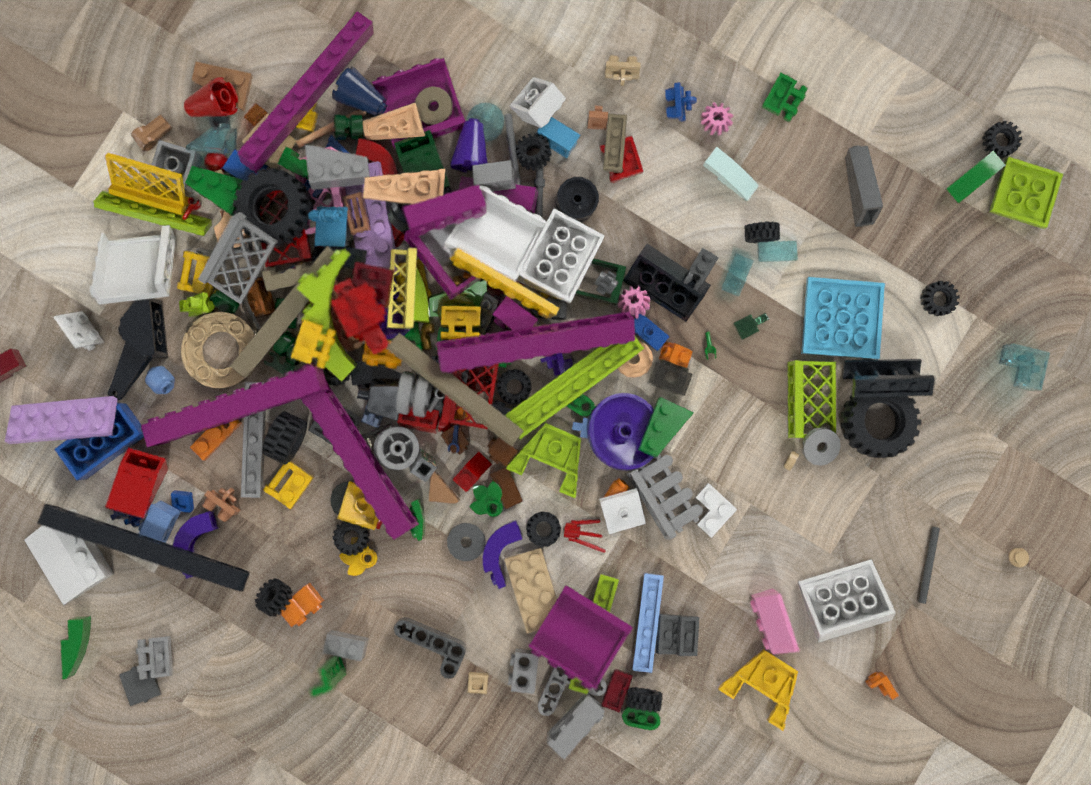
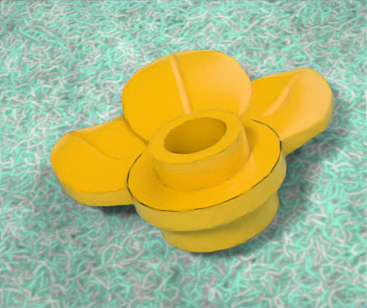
M352 537L351 544L356 543L358 537ZM369 545L361 553L359 552L358 555L348 556L343 553L339 555L343 563L349 565L348 575L351 576L361 575L366 568L373 567L378 560L376 552L369 549ZM367 555L371 556L370 562H365Z

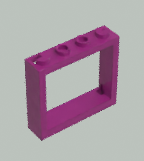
M410 230L405 232V241L411 248L417 249L416 255L450 300L480 280L472 276L459 286H456L419 236H411Z

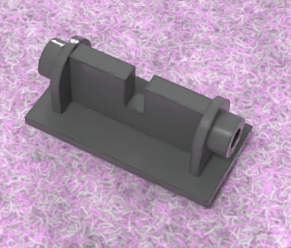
M487 292L483 296L479 306L481 307L480 327H473L483 335H486L487 331L491 329L490 326L494 319L493 313L502 303L501 297L497 295L493 297Z

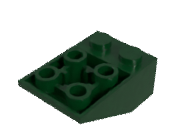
M430 130L424 132L425 136L409 137L394 143L404 173L444 169L436 142ZM446 172L444 179V189L450 187Z

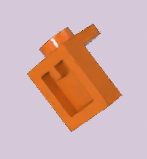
M882 672L871 674L868 677L869 679L865 681L871 689L878 686L883 696L887 695L892 700L899 696L888 677Z

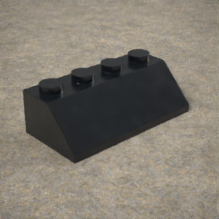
M646 244L623 279V282L634 289L639 286L641 291L646 290L647 296L685 322L690 318L711 286L705 281L696 291L693 288L697 281L693 278L689 283L685 284L683 281L687 276L688 270L649 244Z

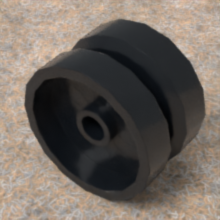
M584 177L567 179L560 186L555 197V209L580 223L587 221L592 216L599 203V193L596 186Z

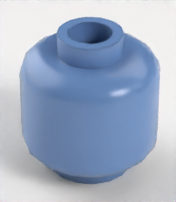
M157 366L148 370L145 383L154 393L167 394L174 388L175 377L164 366Z

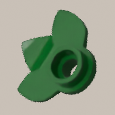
M492 481L488 487L484 485L473 486L476 501L469 506L471 510L478 515L488 514L492 517L500 515L503 511V504L501 502L502 490L495 481ZM492 504L497 506L496 510L492 508Z

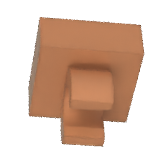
M595 106V111H589L588 129H607L608 112H602L603 106Z

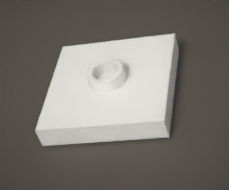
M637 488L599 499L609 534L646 524Z

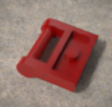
M633 136L625 138L623 172H609L611 183H616L644 172ZM605 144L600 146V151L603 154L605 153Z

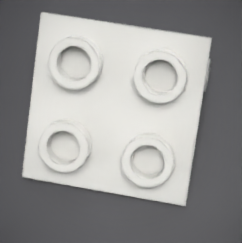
M83 311L54 316V319L76 349L84 347V349L91 351L95 348V344L104 342Z

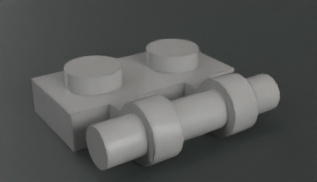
M171 636L149 639V647H146V639L137 640L138 648H136V654H138L139 666H137L139 680L148 679L147 671H150L151 678L172 676ZM146 653H149L150 655L149 665H147Z

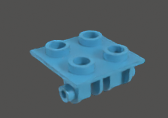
M317 207V210L309 212V219L316 222L315 246L345 247L348 207Z

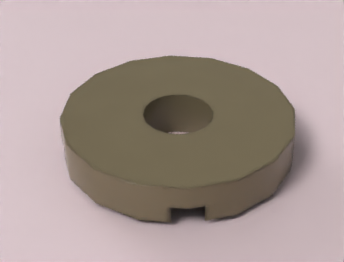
M439 87L425 88L415 100L420 119L427 125L446 121L452 114V99L446 91ZM432 102H438L439 104L436 111L429 110V105Z

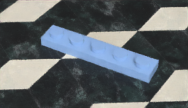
M644 573L633 671L652 673L663 575Z

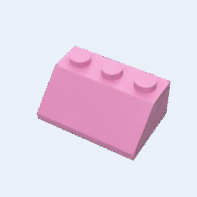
M772 588L751 595L752 601H750L753 613H757L758 620H756L759 631H763L765 638L762 639L765 649L769 650L772 654L799 651L781 593Z

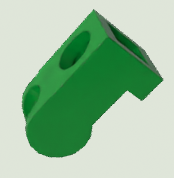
M285 147L277 164L309 180L307 160L298 159L299 153Z

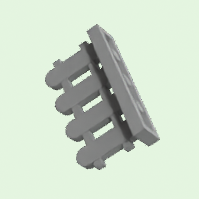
M659 454L655 457L656 461L646 467H639L640 471L634 469L626 475L634 488H637L641 500L664 538L671 540L677 536L676 530L680 533L683 531L682 526L692 520L694 523L699 521L698 516L702 514L703 509L700 505L691 506L688 502L693 492L689 488L681 490L678 483L683 479L680 472L671 473L668 469L673 463L672 457L669 455L661 457ZM663 470L666 477L655 483L652 477ZM646 480H647L648 484L650 485L649 488L647 487V485H646V483H645ZM673 487L676 494L665 500L662 493ZM656 497H657V499L659 500L660 504H658V503L656 502V500H655ZM683 503L686 510L674 516L671 510ZM665 514H667L668 517L670 518L669 521H668L667 518L665 517Z

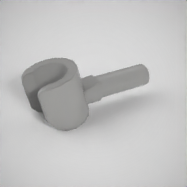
M436 387L434 389L435 396L427 409L432 412L439 399L445 398L444 393H437L439 389Z

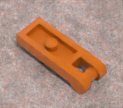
M238 419L229 422L228 428L223 424L208 429L190 448L203 461H206L242 422Z

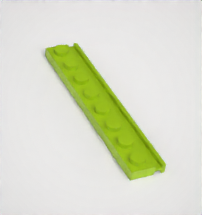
M636 337L635 341H630L627 344L617 343L611 344L608 347H598L511 410L505 417L523 430L519 440L633 358L644 347Z

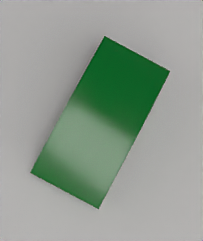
M418 499L411 502L412 506L409 507L413 516L418 519V525L410 531L414 539L417 538L418 541H421L425 535V515L421 500Z

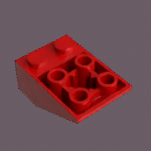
M128 448L120 462L105 507L144 518L168 471L166 458Z

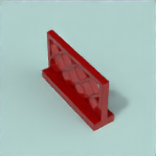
M283 191L269 193L266 195L270 198L265 207L260 205L262 209L260 218H262L264 212L274 217L269 225L274 224L276 219L280 221L281 219L278 218L284 209L288 210V207H286L288 199L284 204L275 199ZM273 201L281 206L276 216L267 210ZM305 229L302 230L301 233L303 235L299 239L293 238L294 242L296 240L297 246L290 243L283 253L274 247L273 250L281 254V256L275 262H269L268 258L265 262V267L312 261L309 238ZM261 243L262 250L267 249L266 244ZM293 246L298 250L299 257L290 258L286 253Z
M495 363L490 368L483 365L486 370L476 376L472 369H469L475 378L467 384L461 378L462 372L467 369H458L451 372L453 376L467 387L477 380L482 387V390L477 395L485 391L489 397L488 403L492 406L499 363ZM488 372L492 382L484 387L479 377ZM445 395L441 418L442 423H454L488 429L485 425L476 423L472 415L466 410L464 411L468 417L463 420L454 419L455 411L461 408V406L456 408L457 403Z

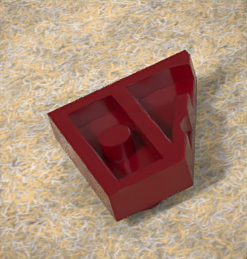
M355 262L352 282L358 287L367 283L368 287L373 286L377 297L374 299L382 304L383 308H389L395 270Z

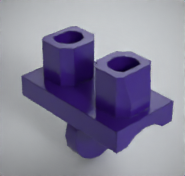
M556 353L540 359L541 363L547 362L548 369L553 368L554 376L563 374L573 366L571 358L563 360L562 353Z

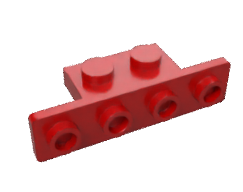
M349 278L335 285L333 290L339 298L356 287ZM378 324L353 336L360 343L365 341L372 355L387 349L389 345Z

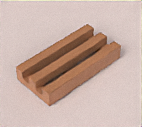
M358 192L344 196V205L348 207L347 219L350 233L356 235V233L370 231L371 228L363 193ZM357 197H358V201H359V205H360V210H361V215H362V219H363V224H364V226H362V222H361L360 212H359L358 203H357ZM350 199H352L353 208H354V213H355V217H356V222H357L358 228H355V224H354V220H353V215H352V210H351L350 201H349Z

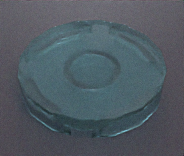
M480 103L469 111L467 121L469 118L480 120V123L484 126L485 141L494 140L502 133L504 116L496 105Z

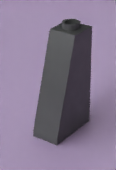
M857 145L849 148L845 156L855 227L874 225L883 208L868 146Z

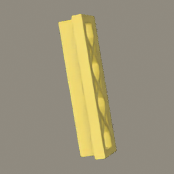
M417 249L390 250V269L394 270L395 266L397 271L394 273V276L400 272L405 277V283L399 287L393 278L387 328H413ZM395 254L406 255V263L401 268L395 263ZM398 291L404 297V302L399 307L393 301V295ZM397 310L403 316V324H392V315Z

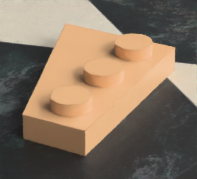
M416 103L362 121L367 140L425 136Z

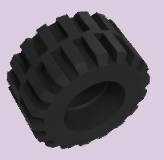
M286 411L280 413L271 424L265 436L262 454L284 465L289 463L303 442L307 430V421Z

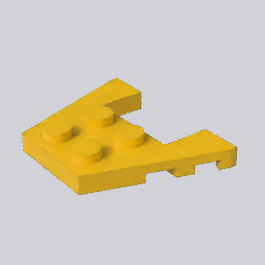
M763 649L719 685L718 690L734 700L742 685L747 683L777 703L767 721L784 731L798 671Z

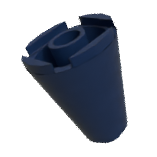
M351 66V69L346 68L336 82L338 85L337 91L334 89L332 91V99L375 116L383 114L387 109L386 99L356 68Z

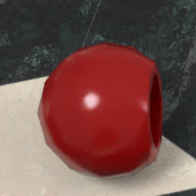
M210 151L204 158L205 168L213 172L218 170L225 172L222 168L228 157L221 151Z

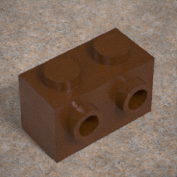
M494 437L487 445L490 448L487 451L490 454L488 458L496 464L501 462L505 466L510 463L519 451L514 446L511 447L500 437Z

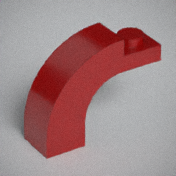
M359 138L356 155L367 157L368 164L380 162L383 176L399 174L393 158L385 148L373 141Z

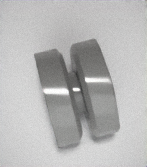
M403 371L398 388L396 411L398 414L408 415L413 404L414 416L425 418L431 397V383L421 375H419L416 382V376L413 372Z

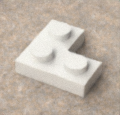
M709 483L695 496L709 510L697 525L712 538L737 509Z

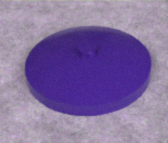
M630 393L613 394L600 401L592 410L587 423L588 441L596 457L605 465L617 470H633L650 462L654 457L638 450L654 408L643 398Z

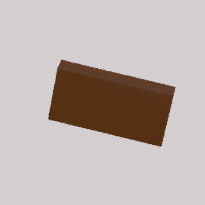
M506 467L490 474L492 480L502 490L501 500L505 509L523 502L514 479Z

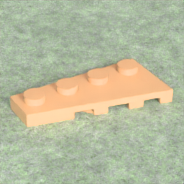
M445 169L366 177L363 199L412 205L442 196Z

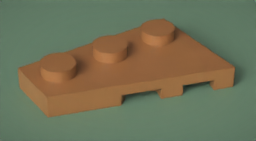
M196 62L192 81L203 87L212 79L223 77V80L230 82L236 90L239 101L236 103V107L245 112L253 75L247 72Z

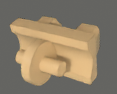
M609 56V60L606 61L605 78L620 80V86H624L625 80L639 79L641 62L637 61L636 56L627 57L626 62H619L618 56Z

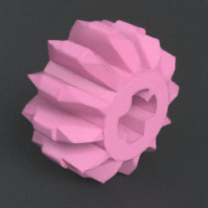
M715 102L712 104V107L706 106V112L701 114V117L704 118L701 120V124L706 125L704 131L710 129L711 135L716 131L719 136L722 134V131L728 132V126L733 124V121L730 120L733 118V114L728 113L730 107L724 109L723 103L718 107Z
M630 286V291L624 289L622 291L623 295H619L618 300L620 302L618 303V308L621 309V313L629 312L631 316L635 315V318L638 319L639 313L644 316L646 314L645 310H649L650 304L648 303L650 302V297L647 296L646 290L641 291L639 286L636 290H633V287Z

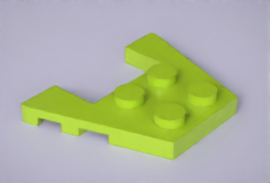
M545 423L507 465L506 469L522 476L529 458L536 459L566 472L559 492L575 498L581 438Z

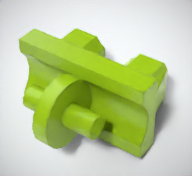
M199 293L188 297L187 300L179 301V311L188 312V317L211 313L215 306L209 300L208 293Z

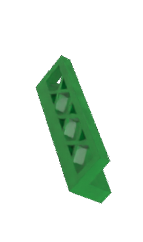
M333 655L318 669L321 679L310 689L312 698L331 692L346 676L347 673L342 657Z

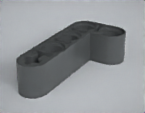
M403 617L397 621L394 626V632L398 637L444 656L445 658L440 668L441 675L446 679L456 676L467 649L466 644L462 640L408 617ZM403 623L406 624L407 629L405 631L401 630ZM413 627H415L416 629L414 630L412 635H410L411 630L413 629ZM422 630L426 633L427 637L420 639L417 636V632ZM441 638L444 641V646L438 647L435 644V639ZM452 647H461L462 653L455 654L452 651ZM452 664L455 671L447 672L445 665Z

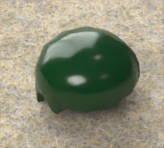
M216 289L209 298L214 306L225 313L234 314L240 306L238 302L219 289Z

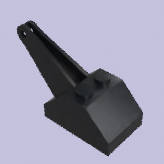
M154 298L135 300L120 319L118 331L125 344L108 390V396L116 397L117 401L125 397L153 358H168L163 302Z

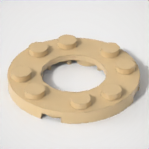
M214 312L206 314L193 322V325L183 337L181 357L189 375L202 385L217 389L230 388L242 383L247 378L243 377L232 367L225 369L211 367L203 356L204 343L212 334L226 332L237 340L240 355L256 334L252 327L242 318L230 313Z

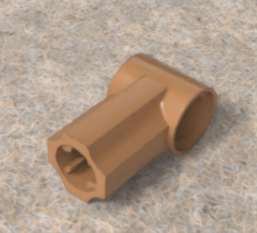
M159 115L146 126H139L134 129L131 137L141 150L146 152L154 148L157 140L172 130V127L162 115Z

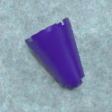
M469 118L468 121L464 122L450 162L452 169L467 173V170L473 171L474 165L488 164L484 126L476 118Z

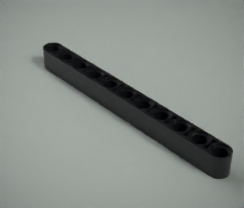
M44 504L37 522L39 525L235 591H244L250 575L249 571L51 504Z

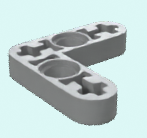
M553 668L538 702V710L544 716L553 714L566 684H570L571 681L564 672L560 675L559 670ZM602 678L600 681L602 689L598 688L596 691L592 688L588 693L596 696L604 694L607 688L605 680ZM557 683L560 686L559 692H550V684ZM545 694L552 697L550 701L551 709L543 710V705L541 704H546L548 696H545Z

